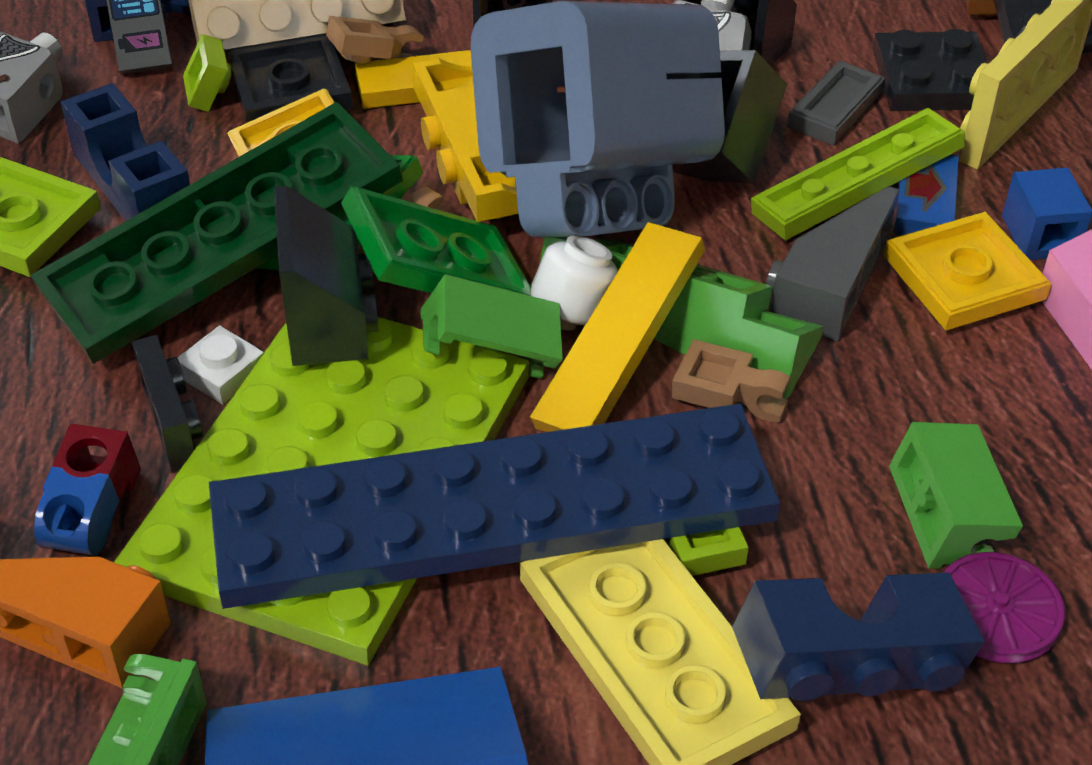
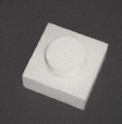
M219 325L177 358L184 380L223 405L234 396L264 352Z

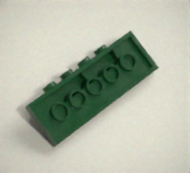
M335 102L30 276L38 291L91 363L95 364L278 255L274 187L288 186L340 219L347 215L341 202L350 187H359L382 194L403 182L400 165L338 102Z

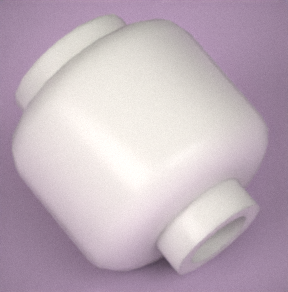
M569 236L566 241L550 245L543 255L532 282L531 296L559 303L561 329L574 330L577 325L585 326L618 272V268L611 261L612 253L602 244L579 236Z

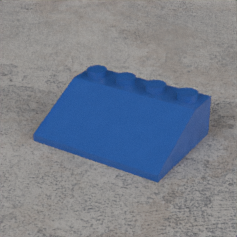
M501 666L207 710L205 765H528L526 751Z

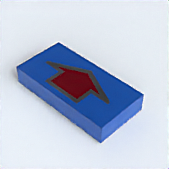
M951 154L898 182L899 194L896 203L893 233L906 235L955 221L959 155Z

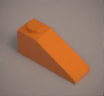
M101 557L0 559V638L122 688L128 675H134L124 671L130 655H148L171 624L160 580H157L150 572L139 566L129 565L124 567Z

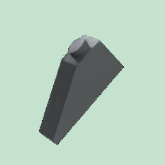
M888 186L797 238L785 260L780 261L776 259L769 271L766 284L773 286L771 312L822 325L824 327L821 337L838 342L890 235L899 189Z

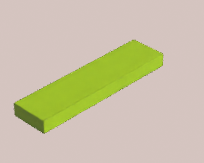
M926 108L751 198L752 214L786 241L878 193L884 188L964 148L965 131L930 108Z

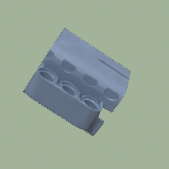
M557 1L491 12L481 16L473 28L471 34V59L478 146L481 161L490 173L500 172L506 178H516L520 224L531 237H582L644 229L647 222L660 226L666 225L672 217L675 201L672 164L705 162L713 159L721 150L725 134L722 78L667 79L666 74L721 72L717 22L712 12L703 5ZM557 87H565L566 92H557Z

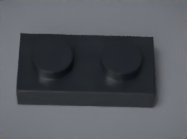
M154 335L132 341L142 387L171 473L180 471L193 453L192 440L203 437V432L193 400L180 401L179 395L186 394L187 388L177 356L165 359L158 336Z

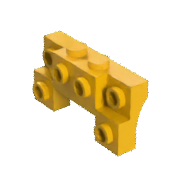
M440 58L412 62L414 90L427 116L421 118L423 140L427 150H436L437 167L443 184L451 183L460 204H469L477 222L518 214L516 178H506L500 172L490 173L481 161L478 146L472 66H460Z

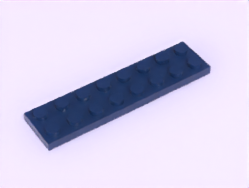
M741 403L209 482L218 589L222 609L773 522L778 519L780 507L779 499Z

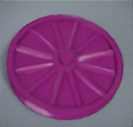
M979 552L957 559L944 570L943 573L950 572L985 641L976 656L1000 663L1025 662L1043 655L1057 641L1065 620L1063 598L1054 582L1035 565L1005 553Z

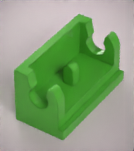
M445 274L421 308L423 347L427 353L438 355L441 342L451 344L453 340L470 343L526 357L529 360L528 375L539 379L543 377L544 366L555 369L563 360L559 303Z
M911 423L889 468L928 569H941L943 564L950 565L957 559L969 554L994 552L993 547L990 545L974 546L979 541L985 539H994L996 541L1015 539L1023 525L979 425Z
M146 654L130 655L124 671L148 677L128 675L122 687L124 693L88 765H179L207 704L197 661L182 658L181 662Z

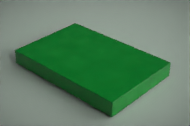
M350 187L341 204L379 281L432 293L446 274L531 296V287L496 226L359 187Z

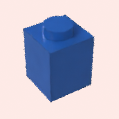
M1069 168L1013 172L1002 217L1016 245L1030 260L1047 259L1049 250L1087 232L1092 217V209Z

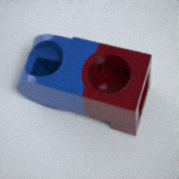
M69 424L42 488L44 492L36 511L34 536L36 544L40 548L86 555H98L103 550L110 534L112 518L124 490H133L141 471L128 431ZM87 446L104 448L107 451V457L91 455Z

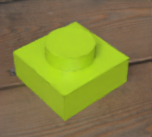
M202 34L183 74L188 106L209 112L217 93L223 94L228 87L231 77V65L226 62L222 40Z
M740 527L664 539L692 576L746 565L749 547Z

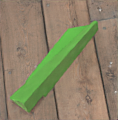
M567 237L544 238L541 260L550 245L566 241ZM596 238V242L610 250L612 253L611 261L619 270L634 245L618 240ZM697 264L654 339L684 355L687 353L693 339L753 354L752 368L777 370L790 376V382L782 397L787 399L819 343L824 326L765 311L769 308L773 289L771 285Z

